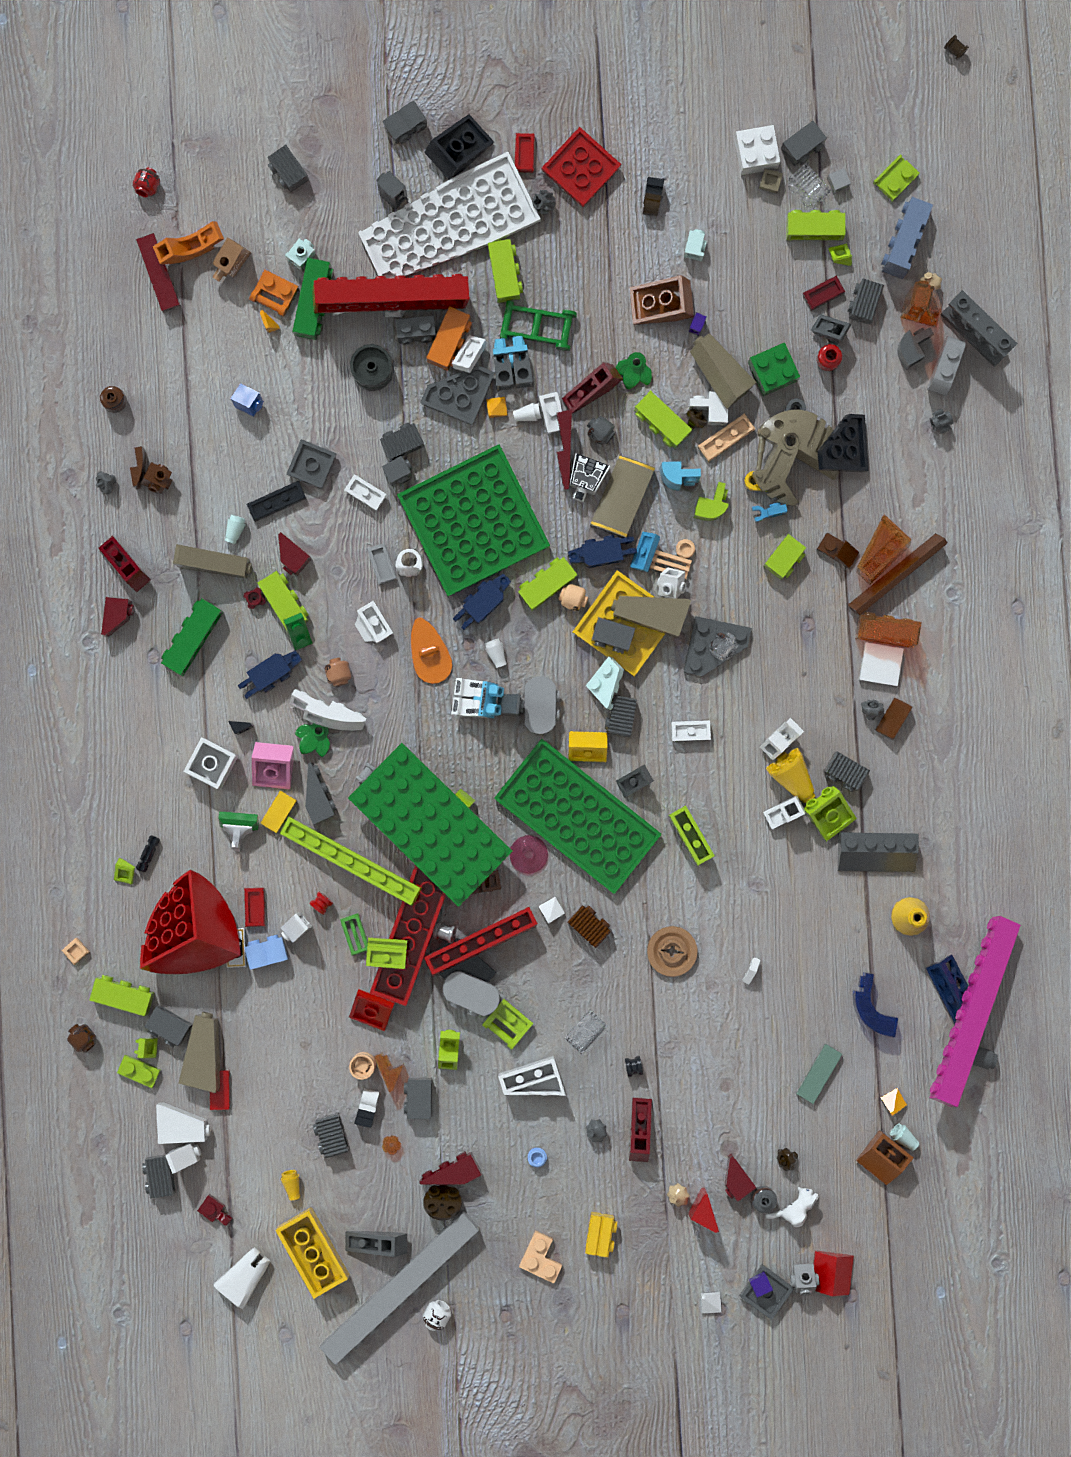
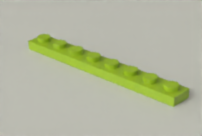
M288 817L280 832L281 835L409 905H414L422 889L292 817Z

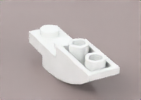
M296 689L291 695L289 704L303 710V719L332 729L349 731L363 730L367 718L363 717L359 712L351 711L341 703L332 701L330 706H327L323 701L316 700L306 692Z

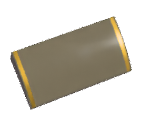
M619 455L590 525L617 537L626 538L655 467Z

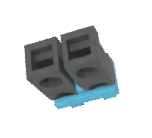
M522 336L513 337V346L506 347L505 339H495L493 356L497 391L514 389L513 368L516 389L533 387L527 344L525 345Z

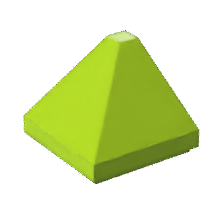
M847 243L828 248L833 263L847 266L852 265V255Z
M119 858L115 864L114 880L133 884L135 867Z

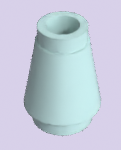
M231 514L227 521L225 541L236 544L246 526V519Z
M899 1123L891 1130L890 1136H892L893 1141L911 1151H914L919 1146V1141H917L905 1125Z

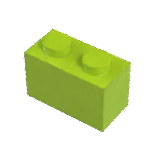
M788 534L763 567L780 580L784 576L788 578L794 570L792 568L795 562L800 563L806 555L804 553L806 547Z

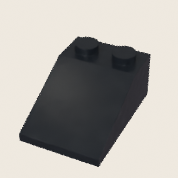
M468 114L433 138L424 153L450 180L466 169L494 141Z

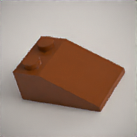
M682 275L629 287L634 325L674 322L694 317L691 281Z

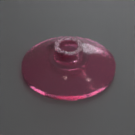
M532 835L522 836L512 844L511 849L513 852L510 854V860L518 871L531 874L541 870L546 864L548 858L547 847L538 837ZM526 851L532 852L531 858L525 857Z

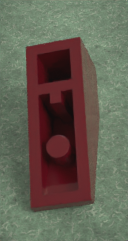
M603 362L562 399L568 409H572V413H575L609 392L623 378L613 364Z
M113 535L99 547V550L120 576L136 592L151 581L148 575Z
M632 1098L629 1161L648 1162L652 1099Z

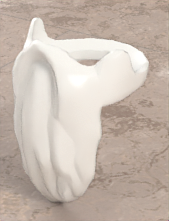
M405 549L397 556L395 567L401 576H417L423 568V560L421 555L414 549ZM411 552L416 555L417 563L414 567L403 566L401 559L405 553Z

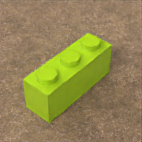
M792 210L787 214L786 240L843 241L845 237V213H840L839 210H831L829 213H822L821 210H811L810 212Z
M510 239L488 243L497 302L519 300L520 293H523L522 282L517 281V275L520 274L518 263H514L513 256H517L515 244L511 245Z
M651 390L634 408L635 416L642 422L645 420L650 425L648 428L655 435H661L664 438L662 441L669 448L673 447L676 449L692 431Z
M557 557L549 563L551 567L547 570L541 569L534 575V580L531 582L527 580L519 586L518 594L531 611L535 610L564 586L577 578V573L564 557L561 559Z
M275 571L257 582L285 629L286 626L283 620L298 613H302L305 623L309 621L307 619L309 615L304 606L300 607L296 600L299 598L293 589L290 591L286 584L289 582L285 575Z
M683 806L668 815L697 866L715 856L687 806Z
M102 975V977L95 978L89 1001L147 1016L155 992H151L150 988L139 985V988L131 986L132 983L129 981L121 980L116 982L113 981V977Z

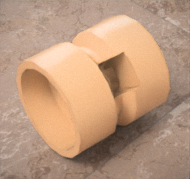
M359 1052L352 1058L349 1064L352 1076L360 1080L370 1077L376 1068V1060L368 1052Z

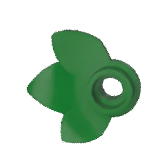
M634 352L629 355L628 359L621 360L616 365L619 374L623 375V383L627 389L635 387L639 381L645 385L650 384L652 372L646 365V358L642 353ZM635 358L640 359L639 365L633 364Z
M315 723L312 725H301L295 732L297 737L302 738L299 744L300 753L307 754L316 750L318 755L324 757L330 748V742L327 738L329 728ZM321 727L322 733L316 734V728Z

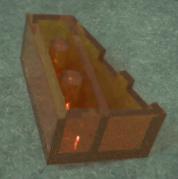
M926 281L915 282L905 296L900 318L937 327L942 304L935 287Z
M883 514L857 566L856 573L869 585L911 546L912 539L885 514Z
M864 612V615L858 616L855 639L913 648L918 645L922 622L906 618L895 619V617L889 615L879 617L875 613Z

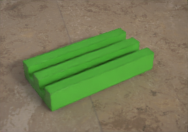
M359 913L340 919L351 955L367 951L368 940ZM354 918H356L365 948H362L353 922ZM348 920H349V923H350V926H351V929H352V932H353V935H354V938H355V942H356V945H357V948H358V950H356V951L354 950V947H353V944H352V941H351V937H350V934H349V931H348V928H347V925H346V922H345V921H348Z

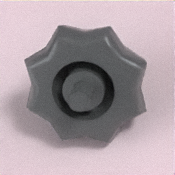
M102 471L98 472L95 478L97 481L96 487H99L101 492L105 494L112 492L114 483L117 481L114 475H109Z
M867 700L861 703L862 712L866 714L868 720H874L875 717L884 713V705L877 700Z
M591 1119L589 1125L586 1126L587 1137L592 1142H603L604 1138L608 1135L606 1125L600 1119Z

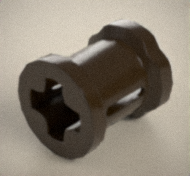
M956 34L944 46L945 50L948 49L956 56V60H959L969 48L968 45L965 46L957 39Z

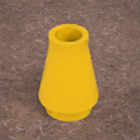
M296 1170L283 1172L280 1180L289 1200L299 1199V1174H297Z

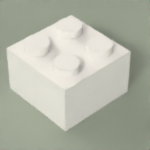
M774 125L736 131L734 141L741 175L763 172L764 169H778L780 157Z
M201 737L183 772L221 790L238 755Z

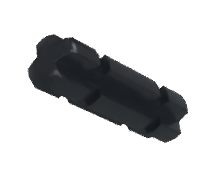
M149 836L148 845H145L140 857L141 861L136 866L137 870L141 872L147 871L148 863L151 862L156 850L155 846H158L160 841L158 837Z

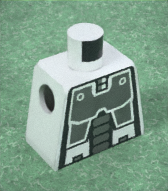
M576 453L570 479V487L576 489L573 499L584 502L587 493L595 495L607 475L610 465Z

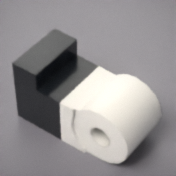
M364 1088L354 1124L368 1128L372 1127L378 1105L379 1091Z

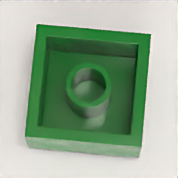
M785 342L754 355L748 360V365L763 397L798 382L800 378Z

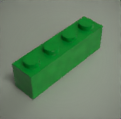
M307 258L292 330L294 336L317 340V336L321 335L322 324H320L321 317L325 316V313H314L313 283L314 280L322 277L329 278V280L333 279L334 269L328 261Z
M203 598L195 602L192 607L193 612L191 616H187L181 625L183 627L181 632L174 635L171 641L173 643L169 650L166 649L161 657L163 659L161 664L183 677L224 613Z

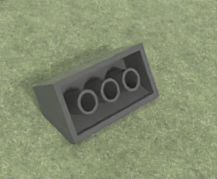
M838 833V871L915 872L919 853V834Z

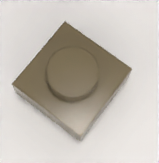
M764 169L759 189L777 194L783 173Z

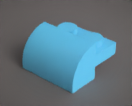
M681 461L662 462L660 477L668 488L679 491L682 483H684V486H694L695 483H698L701 477V469H681Z

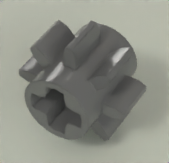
M540 190V194H535L532 204L537 212L548 214L549 211L554 210L556 200L552 192Z
M939 409L932 413L933 417L930 418V423L934 431L940 430L942 434L951 429L950 425L953 424V418L949 411L944 412L943 409Z

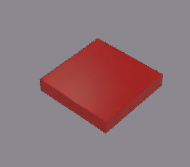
M358 989L349 1018L385 1031L395 1003Z

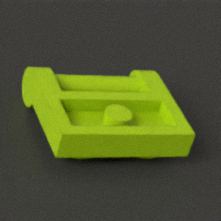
M503 999L482 1026L486 1029L489 1028L507 1043V1047L512 1050L533 1025V1022L507 1000ZM497 1018L513 1031L516 1036L511 1038L492 1021Z

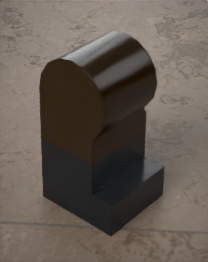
M647 178L642 214L658 216L665 179Z

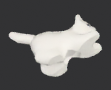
M798 1187L799 1196L795 1202L782 1210L766 1214L765 1216L767 1219H775L781 1216L790 1222L793 1227H801L807 1219L806 1211L813 1208L819 1196L816 1193L813 1194L812 1189Z

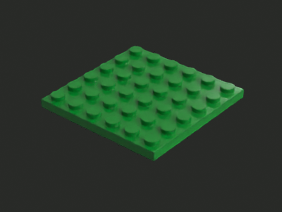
M500 444L397 494L448 597L550 547Z

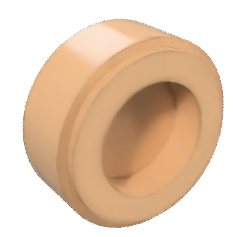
M688 539L679 541L676 546V554L685 559L692 557L695 552L694 543Z

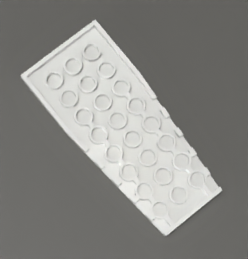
M506 152L453 177L436 187L432 192L425 193L418 200L404 205V208L395 213H390L388 217L379 222L376 221L372 226L358 233L378 276L394 278L398 275L408 276L486 247L488 243L502 240L540 222L541 219L537 210L533 207L532 200L509 152Z

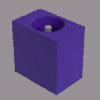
M696 312L689 332L699 336L707 316Z
M765 1272L749 1279L757 1298L773 1290Z

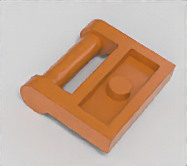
M264 269L249 300L257 301L277 311L279 315L284 317L299 286ZM261 291L284 301L283 304L280 305L260 295Z

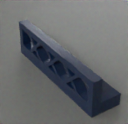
M951 954L940 962L926 967V970L955 1024L956 1013L961 1009L963 1003L962 996L968 989V984ZM947 962H949L951 966V971H949L946 965ZM956 980L960 983V989L956 985Z

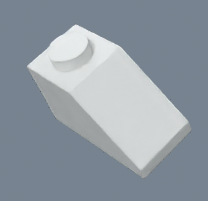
M299 912L281 927L283 930L281 934L288 942L290 940L295 942L313 926Z
M190 1142L171 1150L165 1155L172 1174L200 1160L201 1150L198 1145Z

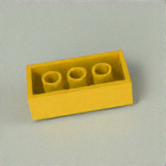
M312 1207L276 1228L277 1235L313 1299L349 1278L348 1270Z

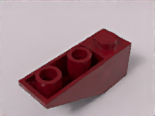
M464 1151L457 1155L456 1160L453 1162L445 1161L439 1165L438 1170L434 1172L428 1170L423 1173L419 1183L420 1185L466 1184L481 1176L482 1171L472 1152L467 1154Z

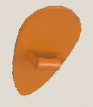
M417 618L414 621L411 632L412 659L415 671L424 682L431 684L440 683L450 675L452 659L435 628L425 619Z

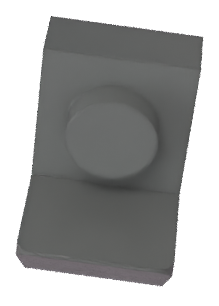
M820 314L811 331L816 335L828 338L834 345H838L843 341L851 324Z
M644 764L616 780V783L624 797H627L654 780Z

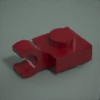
M211 1194L206 1197L197 1210L211 1222H214L217 1218L225 1226L233 1219L222 1211L225 1205Z

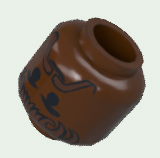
M108 386L100 394V402L107 411L117 413L125 408L127 398L120 388Z
M76 1024L68 1031L70 1034L67 1041L76 1052L83 1051V1053H86L95 1046L96 1035L88 1025L82 1024L79 1026Z

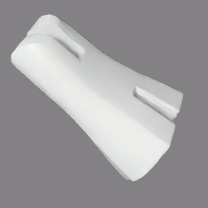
M255 1247L214 1283V1287L241 1309L245 1308L270 1263V1260L264 1256L255 1268L251 1265L260 1253Z

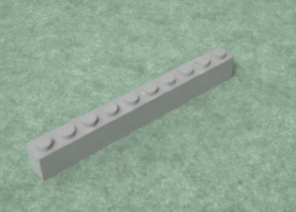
M463 1210L329 1335L319 1348L335 1365L339 1361L343 1363L350 1356L349 1352L353 1348L357 1350L365 1342L363 1339L368 1334L372 1336L379 1329L377 1326L382 1321L386 1323L393 1316L392 1311L396 1308L401 1309L407 1303L406 1298L411 1294L413 1296L421 1290L420 1285L424 1281L427 1283L431 1281L436 1275L434 1272L439 1267L441 1269L446 1267L450 1262L449 1258L453 1254L457 1256L464 1249L463 1245L467 1241L471 1243L479 1235L477 1233L479 1226Z

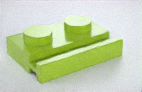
M900 154L874 180L873 184H876L893 202L919 176L920 172L902 158Z
M368 937L366 966L405 969L408 940Z

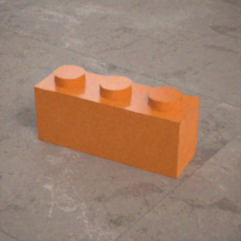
M449 306L427 355L428 363L446 371L449 370L450 366L453 367L452 363L456 357L455 354L465 342L463 336L465 332L469 333L473 323L469 314Z

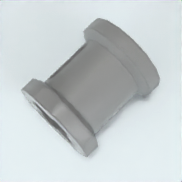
M368 762L365 764L366 767L360 776L357 775L356 777L362 783L376 769Z
M437 922L432 937L435 940L438 938L447 940L448 943L452 944L457 928L454 926H443Z

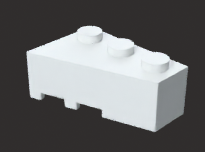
M554 1056L498 1074L504 1095L566 1096Z

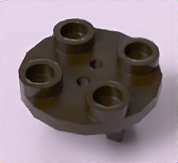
M433 1185L429 1187L428 1192L424 1196L423 1206L426 1213L433 1219L440 1221L449 1220L460 1212L462 1200L457 1188L446 1185Z

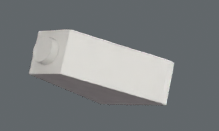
M164 1102L156 1105L158 1144L205 1142L208 1139L207 1136H210V1124H207V1119Z

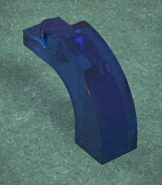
M863 972V976L859 977L858 987H861V990H853L852 993L854 1009L860 1020L867 1027L882 1035L895 1037L898 1018L880 1014L876 1011L871 1002L874 974Z

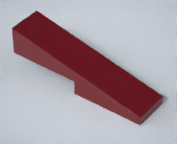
M152 233L136 239L161 311L164 312L181 306L166 264L159 263L153 246L158 243L155 234Z
M572 409L556 412L563 450L556 452L564 490L569 489Z

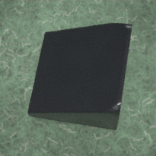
M228 721L234 734L237 735L254 726L250 722Z

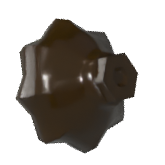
M693 408L687 411V425L692 430L703 428L707 425L708 421L703 415V411Z
M788 1148L779 1149L777 1156L779 1166L785 1171L794 1170L798 1154L795 1151L791 1152Z

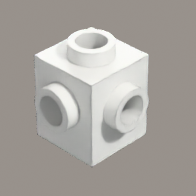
M667 567L660 574L657 581L658 595L665 598H678L683 594L686 589V583L684 582L685 571Z

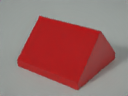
M705 1187L701 1188L688 1214L692 1221L717 1233L719 1230Z
M815 1250L814 1272L819 1277V1286H816L815 1291L829 1296L849 1295L854 1256Z

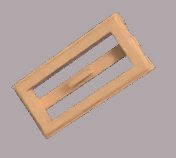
M656 550L650 569L663 572L665 568L655 566V562L684 570L685 579H687L692 560ZM657 555L681 563H685L686 567L669 561L658 559Z

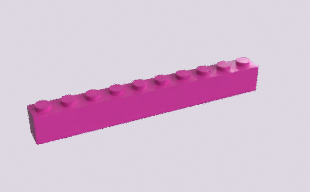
M1002 916L992 917L989 920L987 934L982 939V948L980 954L975 959L974 964L976 966L969 976V986L962 996L963 1003L961 1009L956 1013V1023L949 1033L950 1040L943 1050L944 1057L936 1070L937 1077L930 1087L931 1094L929 1098L949 1107H958L1019 932L1020 924Z

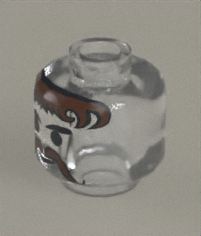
M729 632L726 634L718 633L709 645L710 653L720 661L729 660L738 649V645L735 642L737 638Z

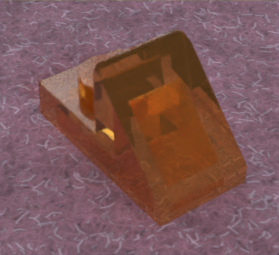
M380 1052L374 1058L388 1091L392 1092L404 1064L390 1069L391 1062L388 1055L384 1056L383 1052Z

